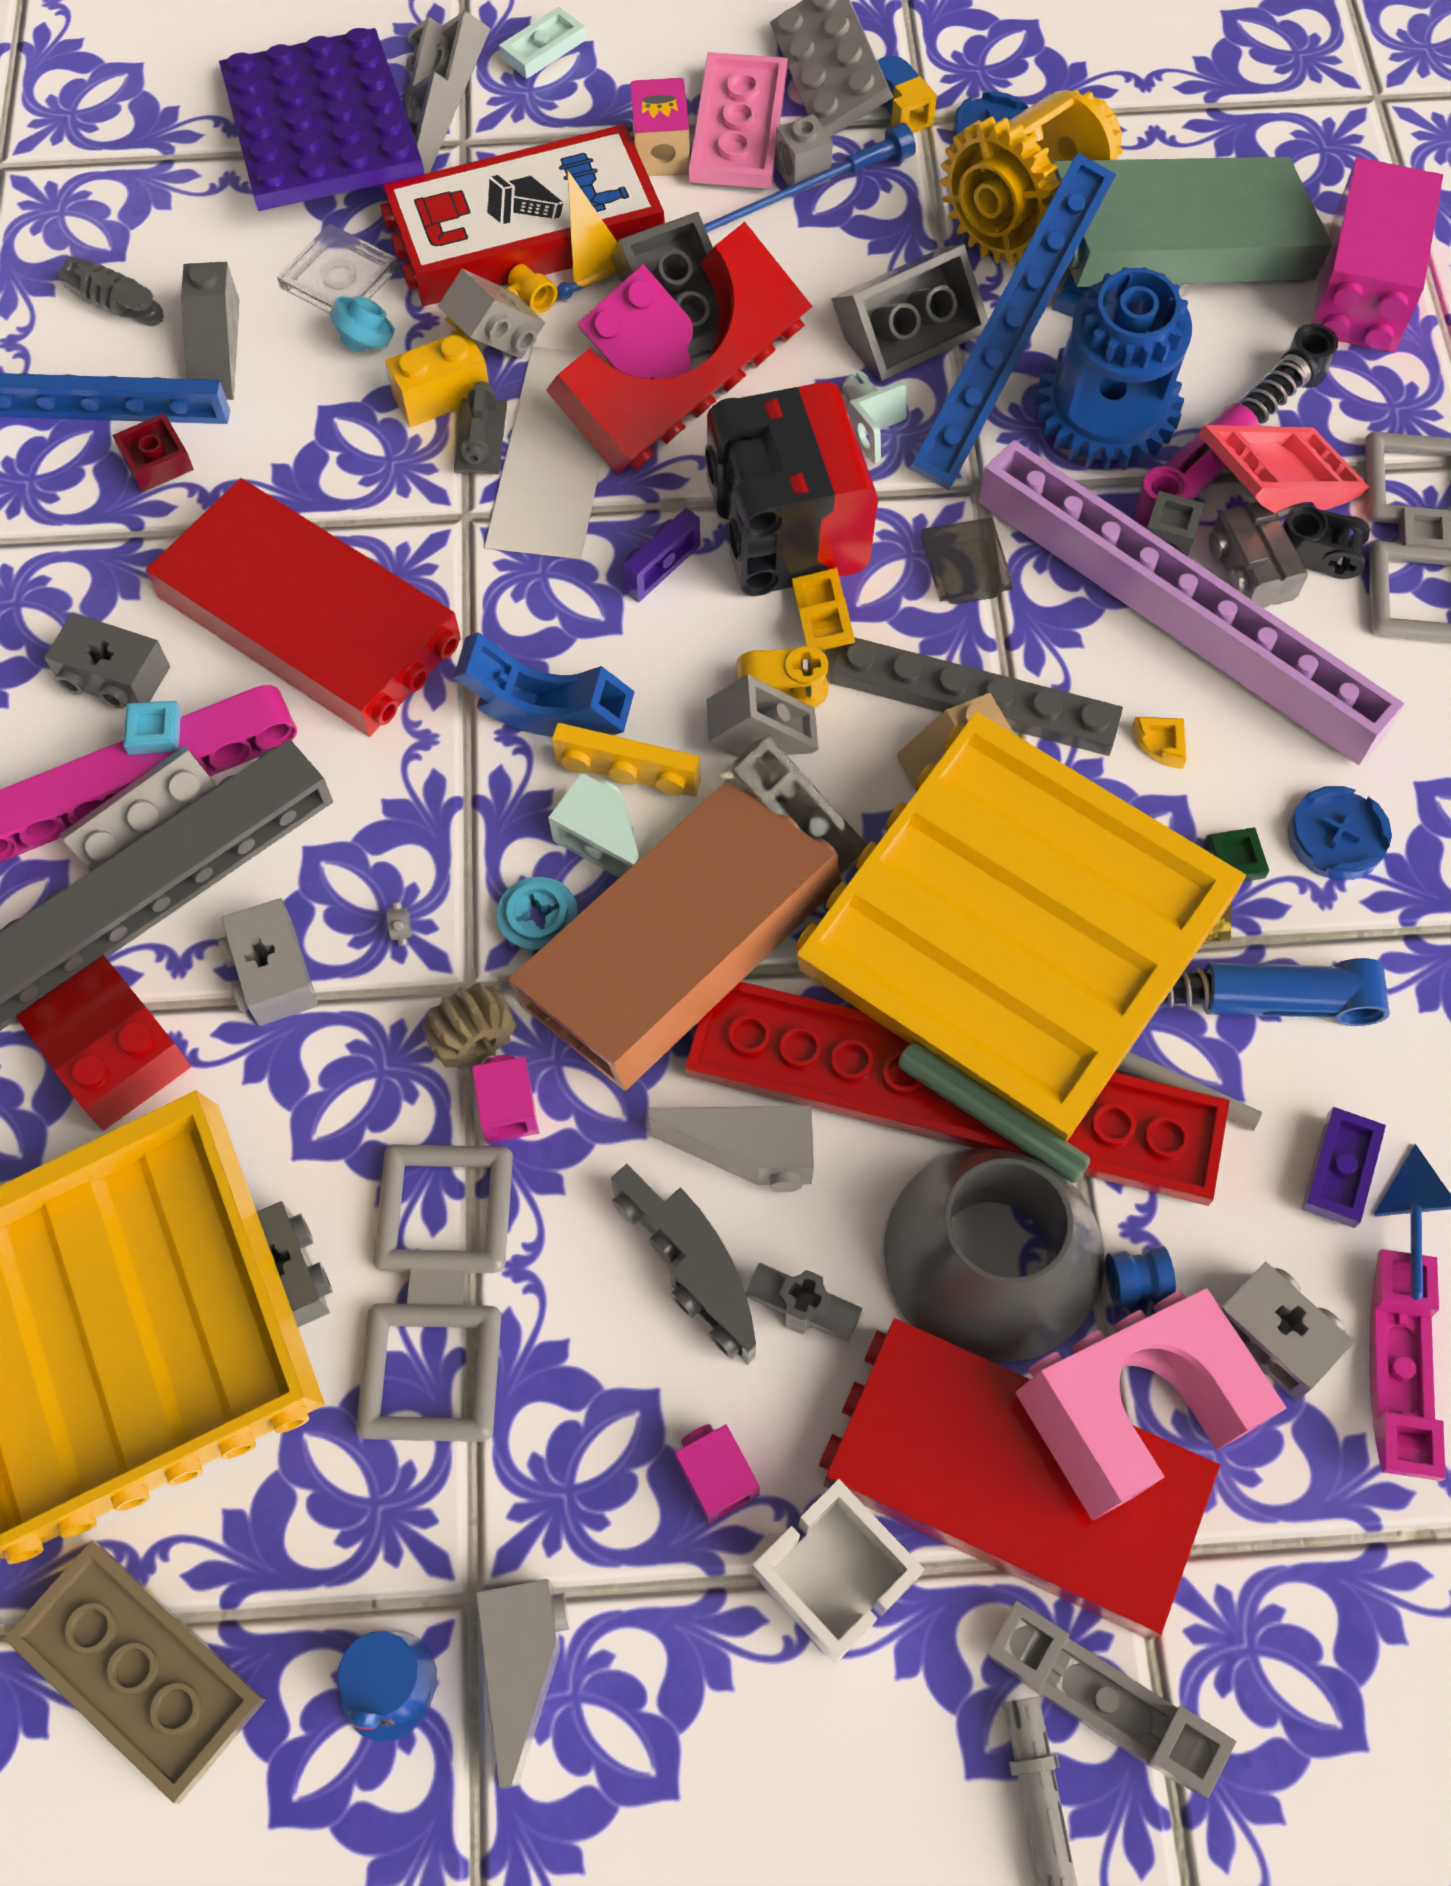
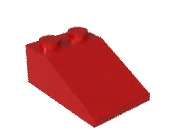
M104 955L16 1016L54 1072L82 1109L102 1131H105L191 1068V1065L176 1044Z

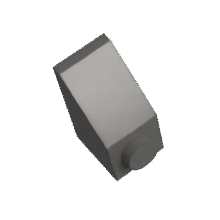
M750 675L744 676L706 699L709 741L742 757L812 754L819 750L815 708Z

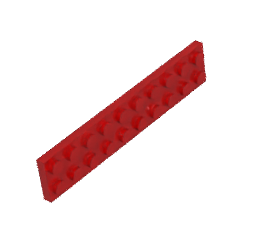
M740 981L698 1022L685 1066V1076L800 1105H812V1108L972 1148H998L1029 1155L901 1070L898 1061L910 1043L860 1010ZM1114 1072L1067 1142L1089 1156L1090 1163L1083 1174L1085 1176L1209 1206L1214 1200L1230 1100Z

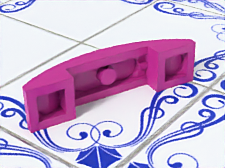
M1381 1249L1377 1254L1372 1292L1369 1361L1372 1420L1380 1466L1383 1473L1442 1482L1446 1479L1444 1421L1435 1419L1432 1317L1439 1311L1437 1257L1422 1255L1423 1297L1420 1300H1414L1411 1297V1253Z

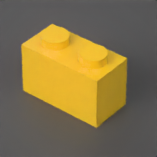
M464 331L385 360L393 397L410 428L462 408L463 399H468L469 389L476 382L484 381L489 383L485 359L474 340Z

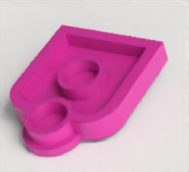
M644 264L577 323L581 332L607 362L621 372L646 379H664L676 377L690 371L691 357L687 349L693 337L692 322L689 316Z

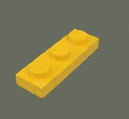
M562 723L557 724L552 737L556 764L562 765L569 771L575 773L592 772L608 776L612 780L626 785L638 783L651 786L671 796L684 794L696 797L701 783V760L698 755Z

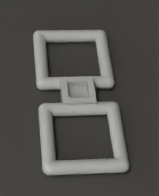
M1371 432L1365 438L1366 484L1369 486L1366 491L1367 516L1373 522L1399 524V542L1374 541L1368 549L1371 630L1377 636L1451 643V623L1390 618L1388 560L1451 566V510L1386 504L1384 451L1451 457V438Z
M393 1144L385 1150L373 1263L380 1271L410 1272L407 1304L377 1303L371 1306L368 1311L356 1432L362 1439L485 1442L492 1436L501 1312L495 1306L466 1305L468 1273L495 1274L501 1272L505 1267L513 1154L509 1148L504 1146ZM405 1166L491 1168L484 1251L397 1249ZM389 1326L478 1328L471 1418L380 1416Z

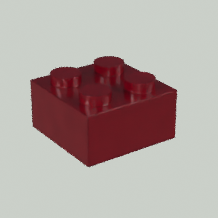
M165 413L112 435L121 456L142 492L194 470L184 445Z

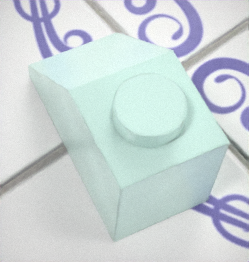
M581 773L548 817L552 839L557 844L620 878L639 861L624 795L611 782L605 779L595 780Z

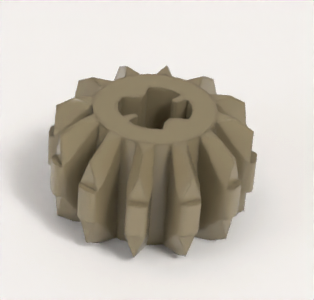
M481 983L473 984L467 990L459 987L455 994L449 997H442V1003L439 1006L430 1008L427 1012L428 1018L422 1025L425 1039L438 1060L440 1059L445 1068L456 1066L459 1070L465 1069L471 1063L480 1065L483 1059L488 1056H496V1050L510 1042V1035L513 1034L517 1027L513 1019V1013L504 996L498 993L494 986H483Z

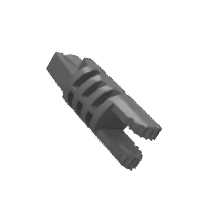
M70 256L57 274V277L65 287L84 300L114 312L116 315L129 317L148 326L159 325L160 322H163L164 311L160 304L152 299L154 296L150 289L143 287L134 279L126 277L119 272H115L98 263Z

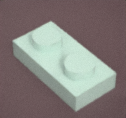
M557 7L499 44L500 58L528 79L586 41V28L561 7Z

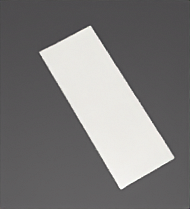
M532 347L484 546L485 549L581 559L602 457L547 393L546 389L563 369L584 352ZM595 353L603 361L609 364L601 354Z

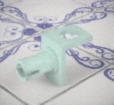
M857 371L856 376L862 384L859 383L853 374H850L842 385V391L851 400L849 401L850 420L860 448L875 465L881 462L880 430L906 419V385L899 381L877 390L864 372ZM866 435H869L870 443L868 442Z

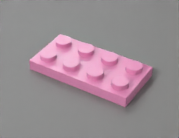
M716 52L707 53L689 165V183L772 189L776 160V127H779L781 123L788 58Z

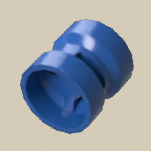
M1165 1246L1147 1247L1142 1254L1130 1255L1126 1251L1107 1253L1105 1259L1106 1281L1112 1303L1117 1309L1134 1307L1139 1300L1150 1299L1157 1304L1176 1292L1175 1272L1171 1257Z

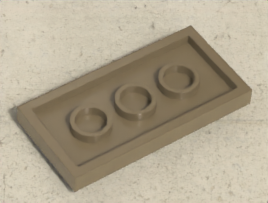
M92 1540L3 1638L173 1804H180L266 1701L256 1689L108 1551Z

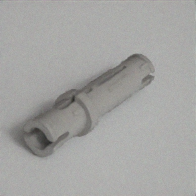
M1041 1696L1002 1702L1014 1761L1009 1762L1011 1776H1018L1039 1886H1078L1054 1769L1060 1768L1058 1755H1051L1041 1707Z

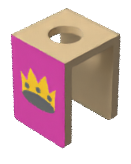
M666 78L631 81L634 145L648 176L689 174L690 138L684 79Z

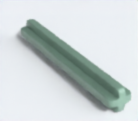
M912 1042L901 1054L898 1061L901 1070L1035 1159L1048 1165L1068 1181L1076 1183L1088 1168L1090 1163L1088 1155L923 1046Z

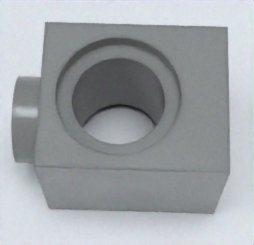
M814 114L776 127L775 168L788 187L831 169L833 141ZM831 178L828 179V180H825V181H823V182H821V183H818V184H816V185H814V186H812V187H809V188H807V189H805V190H808V189H811V188H813V187H816V186L822 185V184H824V183L830 182V181H831Z

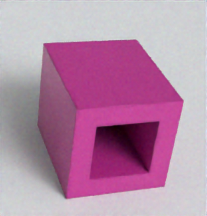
M497 1055L485 1060L484 1064L472 1066L480 1124L487 1144L540 1134L531 1078L525 1056L515 1058L512 1055Z
M707 1424L681 1439L683 1448L675 1452L676 1462L708 1524L760 1496V1486L727 1424L716 1430L713 1429L711 1424Z

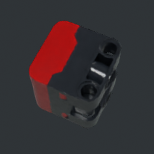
M819 382L741 398H726L714 404L707 414V445L705 446L707 481L718 515L728 520L730 555L742 592L748 596H761L772 591L793 587L792 578L837 568L839 577L856 574L863 570L869 564L871 558L878 496L839 387L831 382Z

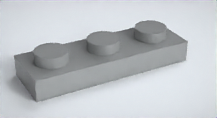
M184 745L60 835L62 840L90 871L97 863L111 859L132 845L139 835L154 830L175 816L181 807L196 802L217 786Z

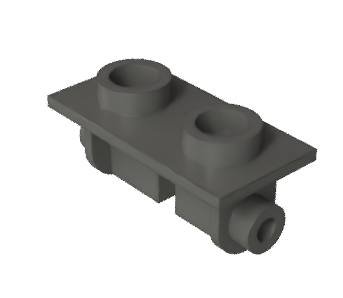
M476 382L469 389L468 399H463L454 463V472L499 474L507 400H496L495 392L487 382Z

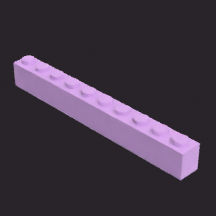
M1013 440L985 466L978 503L1358 766L1387 735L1405 705L1404 702L1016 440Z

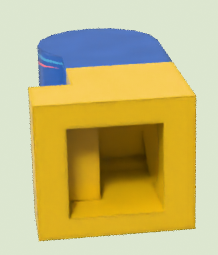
M885 56L878 59L877 61L893 95L892 99L881 105L886 107L892 115L891 127L900 123H906L914 134L934 125L937 94L903 58Z

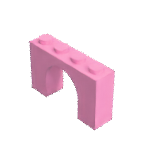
M1208 1288L1187 1298L1182 1290H1179L1152 1307L1155 1314L1146 1317L1142 1310H1138L1112 1327L1115 1334L1105 1338L1102 1331L1098 1330L1071 1347L1074 1354L1065 1359L1062 1358L1059 1351L1049 1354L1028 1369L1033 1378L1015 1392L1092 1521L1136 1497L1165 1477L1124 1410L1119 1386L1123 1366H1137L1151 1370L1170 1382L1184 1398L1216 1450L1256 1429L1286 1409L1283 1401Z

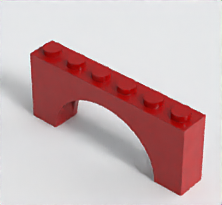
M745 221L717 243L700 263L715 291L719 313L716 339L709 356L703 364L690 372L676 377L646 379L615 369L589 348L563 369L546 389L547 393L616 475H619L629 465L634 471H637L656 454L651 446L660 439L666 445L686 428L682 422L686 416L692 413L696 419L699 418L716 402V399L712 396L713 393L720 387L728 393L747 376L742 370L747 364L752 362L757 368L776 351L772 345L774 341L781 337L786 343L805 326L801 318L813 306Z

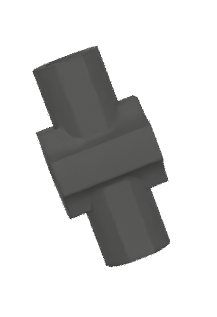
M763 1263L758 1264L746 1292V1297L782 1312L785 1318V1327L803 1334L807 1329L816 1327L847 1342L851 1339L863 1309L828 1293L823 1285V1277L814 1272L805 1270L800 1275L792 1277ZM802 1293L813 1296L812 1306L808 1305L806 1312L795 1308L796 1298L800 1300Z

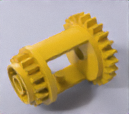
M1078 89L1073 91L1062 90L1049 94L1010 120L1003 118L997 123L993 117H989L983 122L978 120L952 138L954 143L945 149V153L949 158L940 165L948 175L939 180V183L949 189V194L944 196L942 201L953 205L954 210L948 214V218L959 219L961 224L957 229L958 235L967 231L970 235L968 246L971 248L979 243L983 258L993 252L995 263L998 264L1006 258L1009 265L1015 264L1021 259L1061 184L1060 181H1057L1055 174L1058 166L1053 164V161L1073 160L1077 152L1090 160H1117V157L1123 153V148L1120 147L1123 134L1117 116L1106 104V101L1094 97L1090 91L1082 95Z

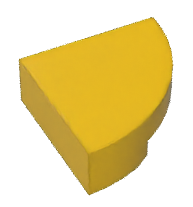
M1135 717L1132 728L1134 737L1141 749L1149 757L1163 765L1183 769L1187 761L1184 718Z

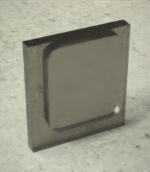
M993 517L921 529L920 536L939 602L947 601L950 604L974 602L996 598L1000 592L1012 590L1013 582Z

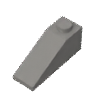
M812 1105L649 1108L651 1136L756 1185H770V1189L774 1191L792 1192L801 1189L802 1185L812 1184L814 1171Z
M548 1579L476 1592L499 1788L502 1789L514 1788L519 1785L561 1650L560 1631L570 1629L565 1593L554 1594L553 1585Z

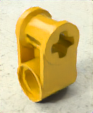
M813 646L770 651L753 650L737 658V681L746 675H750L813 708L822 704L828 696L829 687L825 678L828 673V660L820 649ZM804 659L808 660V669H803ZM810 686L811 695L806 696V687Z

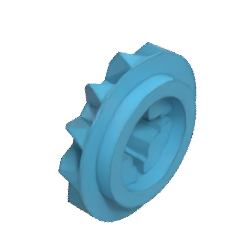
M530 877L518 881L506 890L497 907L499 930L511 947L516 945L525 949L529 954L534 950L542 949L578 916V907L572 892L561 882L548 877ZM535 901L536 907H539L542 913L551 912L545 916V929H540L533 920L525 922V920L531 917L530 910L532 907L530 902Z

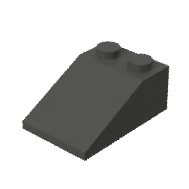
M698 211L620 239L611 257L621 283L644 264L689 316L693 325L692 342L687 349L691 359L712 350L718 330L719 314L715 291L706 272L700 265L713 246Z

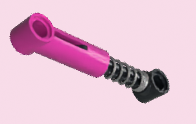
M1315 323L1306 324L1298 328L1290 348L1283 354L1281 361L1273 367L1272 371L1266 373L1263 380L1257 382L1253 389L1247 391L1244 398L1238 400L1237 403L1226 405L1206 425L1260 426L1259 423H1267L1269 414H1276L1278 405H1285L1287 397L1294 396L1297 393V388L1316 387L1324 381L1338 348L1339 340L1336 333L1329 327ZM1198 433L1163 466L1154 467L1145 475L1134 511L1136 520L1144 528L1147 529L1159 491L1194 500L1227 468Z

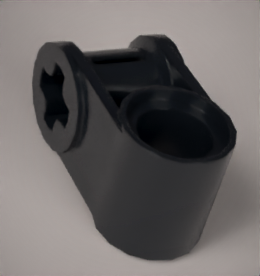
M1311 505L1295 506L1289 511L1282 525L1305 569L1324 573L1337 579H1351L1363 572L1365 559L1361 553L1363 545L1369 539L1371 530L1366 521L1355 516H1344L1321 510ZM1350 530H1353L1354 534L1349 537ZM1342 558V563L1339 565L1337 562Z

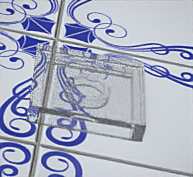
M329 223L277 276V280L281 289L330 314L338 297L354 298L355 296H363L371 299L399 269L397 257Z

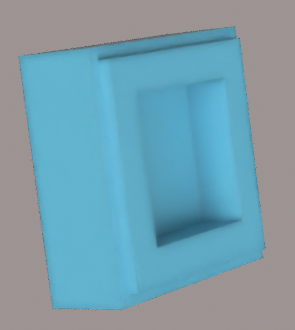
M176 700L127 703L124 748L128 755L168 753L179 750L181 709Z

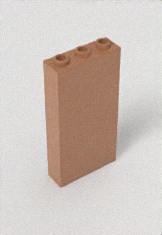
M726 781L518 969L508 981L524 1010L621 1089L626 1091L832 894L835 888L842 882L837 862L839 860L838 854L827 841L821 838L815 840L801 831L799 826L789 816L785 814L777 815L766 808L753 792L749 790L742 792Z

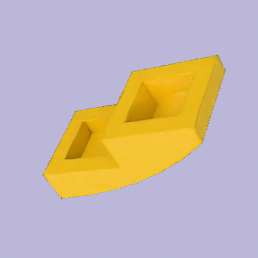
M837 568L792 578L806 645L813 646L822 651L855 643Z

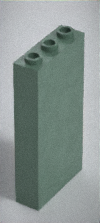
M1290 157L1092 160L1114 172L1116 176L1067 268H1070L1077 287H1092L1093 284L1103 281L1104 274L1110 273L1113 275L1121 271L1122 267H1127L1128 269L1146 267L1147 269L1165 274V277L1173 284L1309 280L1317 277L1333 245ZM1073 160L1053 161V164L1058 166L1055 171L1057 181L1062 182Z

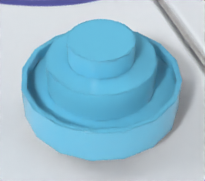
M338 297L330 311L329 316L336 325L337 332L341 335V342L352 350L362 352L364 349L386 348L394 335L395 328L386 318L385 310L366 297Z

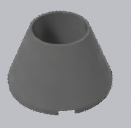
M998 1148L965 1149L944 1156L926 1166L900 1193L889 1216L884 1236L887 1281L898 1307L910 1324L994 1363L1022 1360L1026 1362L1041 1357L1061 1346L1084 1323L1092 1311L1102 1285L1104 1274L1103 1241L1096 1218L1083 1195L1072 1182L1062 1177L1048 1165L1032 1156ZM984 1202L1002 1203L1020 1210L1035 1223L1044 1238L1048 1257L1047 1266L1034 1274L1023 1277H1001L980 1269L959 1248L952 1231V1217L966 1207Z

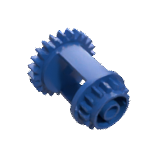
M1122 267L1121 271L1113 275L1110 273L1104 274L1103 281L1093 284L1078 301L1065 348L1059 349L1057 360L1049 359L1046 372L1041 374L1035 405L1039 407L1036 419L1038 422H1046L1043 431L1044 437L1057 435L1053 447L1055 450L1065 446L1070 447L1068 460L1071 461L1079 454L1085 456V467L1089 468L1095 459H1099L1104 471H1108L1112 460H1117L1122 470H1126L1131 457L1138 464L1143 465L1148 452L1157 457L1162 445H1169L1174 431L1177 430L1182 416L1180 412L1184 398L1179 396L1182 382L1176 381L1191 341L1192 320L1187 308L1188 301L1180 298L1179 285H1174L1165 277V274L1147 269L1146 267L1129 269Z

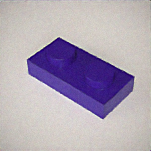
M685 508L673 520H666L659 527L656 535L642 548H636L628 555L623 564L624 586L627 595L639 603L701 546L699 516Z
M1333 1106L1327 1113L1301 1209L1352 1228L1358 1226L1364 1213L1386 1125Z

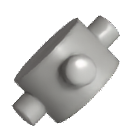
M401 902L391 903L392 910H387L391 940H397L398 946L408 945L407 938L413 936L408 907L402 908Z

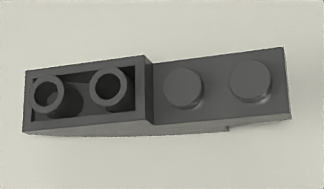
M626 1163L611 1177L613 1193L616 1196L611 1200L612 1204L630 1224L634 1225L639 1220L653 1234L648 1240L665 1261L670 1264L675 1259L679 1261L670 1270L671 1286L674 1288L670 1295L675 1303L690 1318H694L699 1314L713 1328L708 1333L709 1337L727 1357L732 1359L738 1354L748 1365L756 1357V1340L752 1315L744 1287L733 1260L718 1233L701 1209L681 1187L663 1201Z

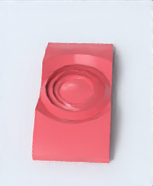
M1204 425L1198 433L1213 453L1259 504L1273 513L1305 502H1312L1318 509L1328 510L1363 496L1369 488L1364 480L1314 427Z

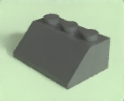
M965 244L939 248L831 298L846 342L878 381H884L981 335L988 321Z

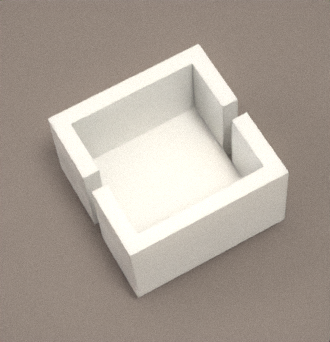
M840 1479L800 1517L798 1528L806 1535L800 1542V1534L791 1526L752 1565V1574L834 1665L878 1619L870 1610L874 1608L882 1617L925 1571Z

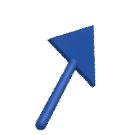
M1416 1143L1374 1215L1378 1217L1410 1214L1411 1297L1414 1300H1420L1423 1297L1422 1212L1451 1210V1193Z

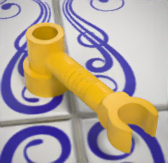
M519 264L511 270L508 277L510 286L505 289L514 292L537 314L544 313L553 306L557 299L558 289L550 279L542 273H534L524 264ZM448 316L445 318V321L456 329L449 335L463 331Z

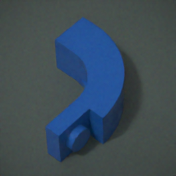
M479 632L465 638L453 675L455 680L479 696L476 708L511 727L548 737H553L558 723L609 735L623 733L635 693L634 690L603 666L573 675H557L535 670L514 659Z

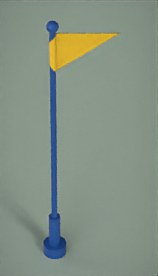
M906 123L895 125L885 131V140L847 156V161L704 224L706 232L715 230L848 170L854 173L890 156L895 162L912 157L916 152L914 135ZM568 170L574 282L571 284L562 282L557 286V296L562 300L570 299L573 292L617 274L611 257L618 242Z

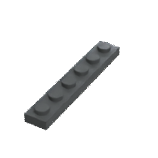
M854 637L855 643L840 646L831 673V684L942 713L949 708L991 693L1014 732L1106 756L1111 754L1123 706Z

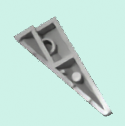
M466 10L443 26L431 17H428L408 33V42L414 46V56L410 55L407 58L406 67L412 71L410 83L405 88V113L422 159L425 174L430 173L491 29Z

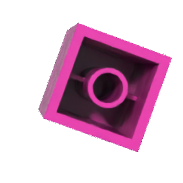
M1356 157L1331 223L1329 238L1333 246L1322 266L1311 323L1329 327L1336 333L1340 342L1392 353L1396 352L1424 290L1444 174Z

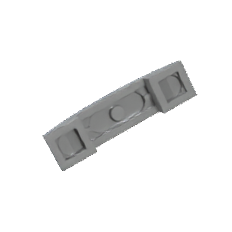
M1016 1601L991 1645L987 1656L1029 1688L1106 1740L1205 1799H1209L1237 1741L1185 1707L1172 1705L1069 1639V1633L1019 1601Z

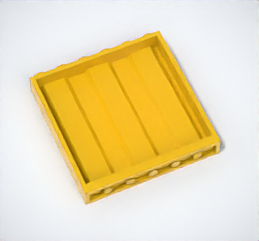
M976 711L966 725L959 723L952 730L944 745L946 753L937 765L930 762L923 769L915 784L917 792L909 803L900 802L894 808L885 826L889 830L878 844L872 841L863 850L856 863V868L859 870L849 884L841 882L832 892L826 904V908L829 911L818 926L811 923L803 931L795 947L798 950L796 955L799 970L908 1043L916 1042L1067 1142L1237 895L1246 874Z
M194 1090L0 1185V1559H6L8 1564H17L32 1559L44 1551L42 1544L60 1535L62 1538H69L87 1532L97 1525L96 1517L113 1509L116 1512L135 1508L150 1499L149 1491L166 1483L168 1485H178L188 1482L203 1473L202 1465L220 1456L222 1459H231L243 1455L256 1447L255 1439L273 1430L276 1433H283L296 1429L309 1420L308 1413L325 1405L218 1104L197 1090Z

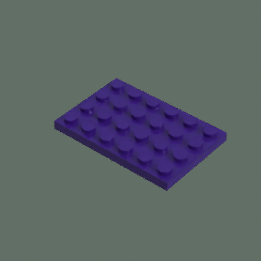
M354 28L348 31L347 34L333 37L316 36L304 43L290 46L277 44L266 51L252 54L240 52L229 56L228 59L219 60L258 211L425 175L422 159L376 28Z

